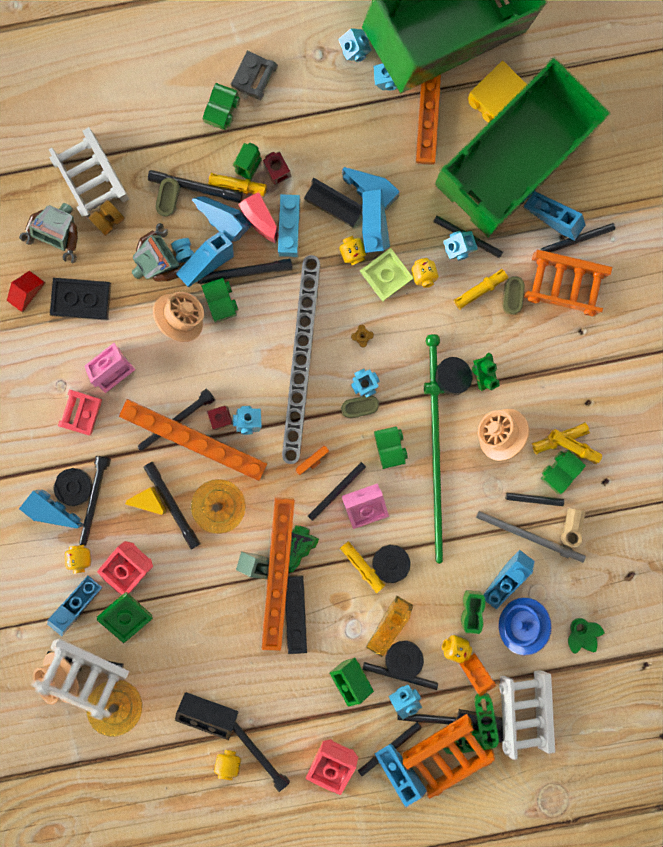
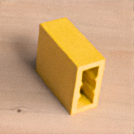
M502 60L469 93L468 102L489 123L527 84Z

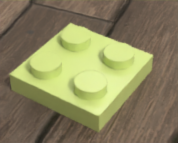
M391 248L360 270V273L382 302L413 280L412 275Z

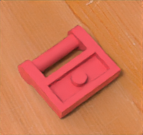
M69 389V398L62 421L59 420L58 426L91 436L103 399ZM79 398L80 403L74 422L71 424L69 421L76 399Z

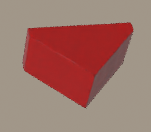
M28 271L11 282L6 301L21 312H24L45 282L31 271Z

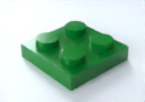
M127 592L122 594L97 616V621L123 644L153 619L152 614Z

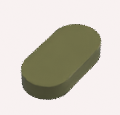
M166 178L160 183L156 210L161 216H170L176 209L180 185L174 178Z
M517 276L510 277L504 286L503 309L509 315L519 313L523 307L525 284Z
M373 395L367 398L362 396L349 399L342 404L341 411L345 417L350 419L373 414L379 408V401Z

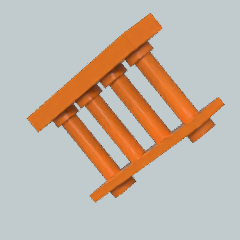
M536 250L533 253L532 261L537 262L538 267L533 289L524 293V298H528V301L532 303H539L541 301L584 311V315L595 316L603 311V308L596 307L601 280L611 275L613 267L542 250ZM548 265L555 266V269H557L551 296L540 294L545 267ZM567 269L573 270L575 273L569 300L558 298L563 274ZM585 273L591 274L594 278L588 305L577 302L582 277Z
M467 714L402 753L403 765L406 769L416 767L428 782L426 788L429 799L440 795L447 788L479 769L489 766L495 760L493 749L483 750L472 735V721ZM461 737H465L477 753V755L469 760L466 759L454 742ZM444 747H448L460 762V765L452 770L438 753ZM432 757L444 775L434 779L422 761Z

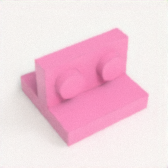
M115 343L85 365L90 382L95 387L99 386L105 393L135 370L134 366L123 356Z
M378 483L342 496L353 529L389 517Z

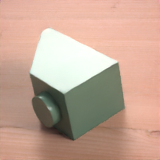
M241 551L236 570L249 577L267 580L269 558Z

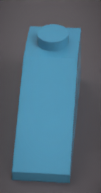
M382 189L363 191L362 234L365 253L384 251L390 247Z
M536 191L524 205L526 210L558 233L574 241L586 226L581 213Z
M392 744L375 753L376 758L405 807L424 796L427 790L412 767L408 770L403 765V757Z

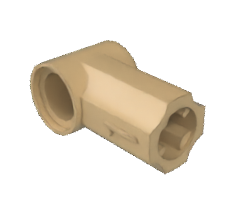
M568 508L564 531L561 534V542L564 545L577 547L581 544L585 511ZM570 533H573L575 541L570 544L567 537Z

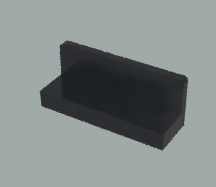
M313 178L311 181L312 185L304 200L353 228L362 214L363 206Z
M185 692L177 709L175 721L229 741L239 712Z

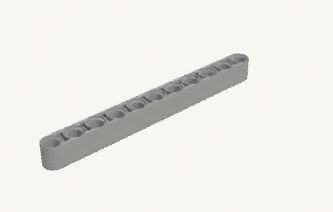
M314 255L305 257L302 264L282 458L288 464L296 463L301 453L320 275V261ZM310 261H313L317 264L316 268L313 270H310L306 267L307 263ZM308 280H312L315 283L311 289L304 286ZM305 299H310L313 304L311 307L305 308L302 302ZM303 318H309L311 323L309 326L303 327L300 321ZM305 336L309 339L306 346L298 344L300 337ZM303 355L307 358L304 365L296 363L298 356ZM302 374L305 377L302 384L294 382L296 375ZM295 393L302 394L303 399L300 403L296 404L292 401V396ZM293 412H298L301 415V419L297 423L290 420V415ZM291 431H296L299 434V438L295 442H291L288 439V434ZM289 450H294L297 454L296 459L293 461L288 460L286 457V453Z

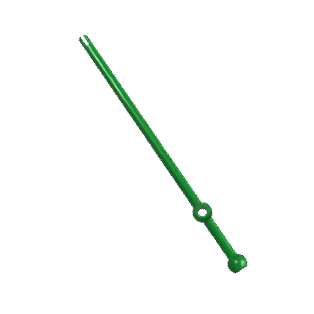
M437 334L427 335L425 340L430 353V382L424 383V394H430L435 560L438 564H441L443 562L438 396L445 392L439 388L435 379L437 371V346L440 344V337Z

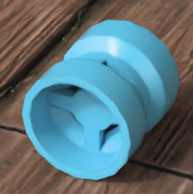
M182 238L171 243L173 251L176 252L178 263L187 262L194 254V251L190 249L191 243L189 238Z

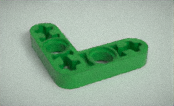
M488 693L482 696L477 694L474 698L479 730H473L471 733L483 750L494 749L499 743L492 698ZM481 699H485L487 710L483 711ZM485 716H488L492 719L491 723L488 725H485L481 722L482 718ZM486 731H490L491 733V742H488ZM465 737L454 741L462 753L475 752L471 745L465 743ZM459 739H461L462 746L459 745ZM448 747L443 748L447 754L453 755Z

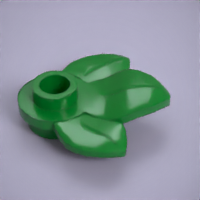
M583 618L574 619L570 625L572 633L568 637L569 648L574 654L578 653L581 648L590 652H596L598 645L596 637L605 634L603 628L598 623L587 622ZM582 624V629L577 630V625Z

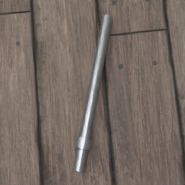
M481 511L477 513V519L560 553V556L567 559L570 557L582 563L585 561L586 556L573 551L571 547L561 546Z

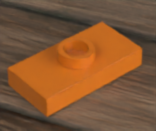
M326 446L320 448L299 465L295 471L301 475L309 467L313 470L321 463L319 459L329 452Z
M475 653L467 661L459 663L479 696L496 687V684Z

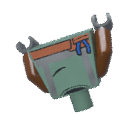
M63 203L59 209L49 205L44 210L33 213L26 225V232L21 233L19 236L20 240L25 241L28 236L26 241L28 245H32L34 238L60 250L65 251L67 249L68 251L63 254V260L66 262L68 255H71V263H75L77 257L73 251L76 250L78 231L74 218L70 214L73 210L72 207L66 203Z
M161 223L156 225L155 231H150L138 241L136 253L133 255V260L137 267L132 270L133 276L137 279L144 276L147 280L153 279L156 282H165L179 278L176 273L180 270L178 269L180 265L162 238L168 235V230L165 229L163 232H160L159 230L164 227Z

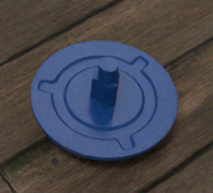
M518 598L508 603L503 609L499 618V633L503 643L512 652L520 655L535 654L545 647L550 638L551 619L545 607L538 601L531 598Z

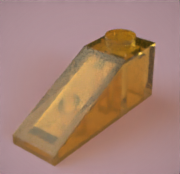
M396 596L366 648L383 657L410 619L413 604Z

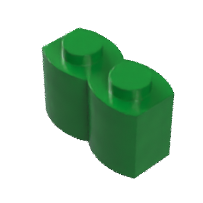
M215 83L202 119L204 123L222 130H226L227 126L230 127L234 118L232 112L234 108H238L240 103L238 91Z
M249 142L248 144L244 143L233 163L235 172L239 176L250 180L254 177L262 161L258 146Z
M221 278L201 285L215 323L237 316L236 311L239 309L235 299L231 300L229 293L232 292L229 281L225 282Z
M397 426L374 431L382 469L406 464L405 459H408L406 448L401 446V441L404 440L402 430H398Z
M569 450L560 451L554 457V460H556L552 466L548 465L541 473L543 474L541 480L557 494H562L586 467Z
M466 590L463 596L464 610L461 615V626L466 633L480 634L483 629L482 613L485 609V597L480 591Z

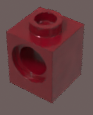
M280 151L277 153L272 152L265 156L263 164L274 185L291 177V172ZM273 164L281 165L279 170L271 169Z
M225 405L207 411L213 430L233 425L228 406Z

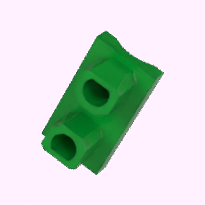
M487 353L483 358L475 359L472 371L476 374L478 389L483 391L488 388L492 391L499 387L500 383L496 378L497 366L494 363L493 355Z

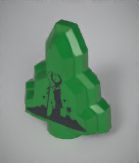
M295 525L294 529H292L289 572H293L300 565L301 559L308 556L310 550L316 548L319 538L309 534L310 529Z

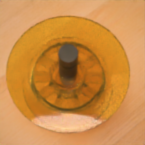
M223 479L210 480L202 484L194 493L191 502V511L195 522L205 531L214 534L226 533L236 528L242 521L246 509L245 499L241 490L235 484Z
M119 680L115 683L104 710L111 713L110 717L100 720L92 717L91 712L86 710L88 721L98 733L105 736L116 737L129 732L138 723L142 713V699L138 690L132 684ZM108 681L103 682L93 690L89 696L88 703L97 706Z

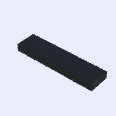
M288 576L285 602L288 654L307 653L304 576Z

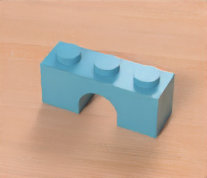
M280 194L279 257H298L300 195Z

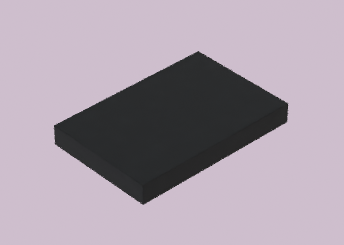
M53 278L50 316L108 321L111 282Z

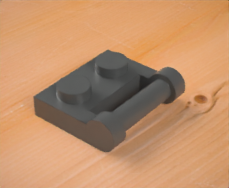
M247 50L231 82V87L258 100H262L264 96L263 91L278 65L272 60H267ZM265 67L266 70L257 88L253 89L252 87L261 68Z

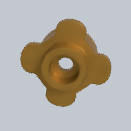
M359 325L358 330L351 335V339L359 343L362 348L366 347L367 342L374 337L373 332L368 331L364 325Z

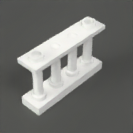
M89 127L82 131L85 138L79 144L60 154H57L53 148L49 149L52 155L49 157L52 164L61 171L79 204L77 209L80 215L86 218L91 215L89 211L102 205L107 199L120 198L123 203L129 200L125 189ZM86 148H92L95 154L92 155L91 159L69 171L66 170L62 163L64 160ZM96 164L102 166L104 171L101 172V175L76 188L71 178ZM105 181H110L113 186L110 188L111 191L87 204L84 203L80 196L81 194Z
M59 638L53 641L50 649L55 651V657L43 682L39 680L33 682L32 686L37 688L36 692L46 696L49 693L91 712V716L102 720V718L110 717L111 713L104 710L115 683L126 679L129 671ZM68 656L73 659V665L61 690L50 686L62 658ZM85 664L91 667V672L80 697L77 698L68 693L80 667ZM102 672L108 675V682L97 706L86 701L98 674Z
M542 670L534 671L533 680L513 682L511 678L504 675L500 676L499 690L502 703V748L504 754L516 760L518 759L517 750L536 746L548 754L555 753L551 674ZM535 688L534 699L514 701V691ZM536 707L535 719L516 722L515 710ZM537 727L536 738L517 741L516 730Z

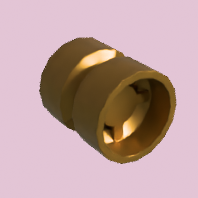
M108 199L100 206V211L95 210L88 217L105 236L113 230L114 224L118 225L125 219ZM108 214H110L111 216H110L109 219L107 220V219L105 218V216H107Z

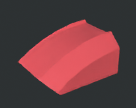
M257 192L239 204L241 212L259 234L267 240L276 243L279 237L277 226L261 195Z
M124 541L114 550L97 573L120 595L125 592L129 594L153 568L151 558H148L140 551L134 543Z
M332 739L322 742L305 779L341 795L356 769L358 756L353 749L346 748Z

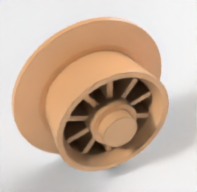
M176 292L174 294H165L155 302L153 316L157 326L165 335L176 341L189 342L195 340L201 334L204 310L196 297L187 292Z
M514 409L492 411L481 420L478 427V437L483 452L489 458L497 461L508 460L516 456L524 448L529 436V425L526 418Z
M54 652L48 653L44 658L43 666L35 669L33 674L34 682L38 680L43 682L55 657ZM62 658L50 686L61 690L71 669L70 664L65 658ZM75 677L68 694L78 698L79 686ZM39 693L48 704L53 705L60 700V698L49 693L47 696Z

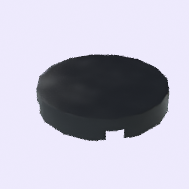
M449 357L441 361L437 366L435 379L439 388L445 393L459 395L467 391L471 386L473 380L472 371L464 360L458 357Z
M70 468L58 474L53 489L55 496L61 503L68 506H77L90 498L93 483L88 473L82 469Z
M389 544L382 546L376 551L372 566L380 580L386 583H396L407 576L410 571L411 562L409 555L403 548L398 545Z
M398 641L387 650L385 664L389 673L395 678L410 680L421 672L424 658L416 644L409 641Z

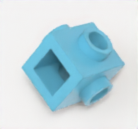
M351 28L339 38L346 60L360 62L372 51L369 39L363 29Z
M384 64L375 65V85L381 90L391 91L397 89Z
M472 231L454 232L449 235L450 238L443 241L449 259L457 258L460 261L468 258L469 253L478 250Z
M362 369L354 373L355 377L352 378L354 383L351 386L355 394L359 393L360 396L365 395L367 398L376 393L375 389L379 387L377 383L380 381L375 372L372 373L370 369L367 371ZM363 380L368 381L369 385L367 387L361 385Z
M242 406L240 409H237L236 415L232 417L233 426H236V432H241L242 435L259 432L262 427L261 409H252L251 406Z
M408 684L400 687L389 696L396 712L402 719L416 714L419 709L423 708L419 702L422 699L416 689L412 690Z

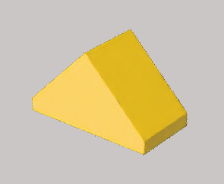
M154 487L144 490L125 502L126 505L160 515L166 514L167 511Z

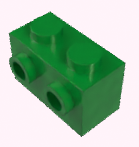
M356 658L341 662L329 672L348 707L361 704L374 692Z

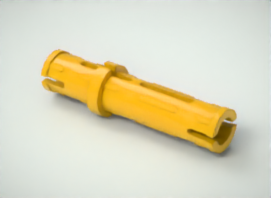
M210 173L209 185L241 191L247 195L248 193L256 194L259 192L261 196L265 197L267 191V184L252 182L250 179H237L215 173Z
M501 268L492 276L485 277L482 282L453 301L457 308L461 310L488 291H493L494 287L507 280L508 276Z
M584 422L561 433L577 439L590 434L588 425ZM547 435V438L532 443V448L536 455L549 449L554 450L559 446V444L549 440V435Z
M557 429L552 430L549 434L550 441L574 452L579 458H585L594 464L599 463L602 459V454L591 449L588 444H582Z
M349 541L339 548L360 572L362 579L366 580L376 593L384 588L385 584L377 576L375 569L365 562Z

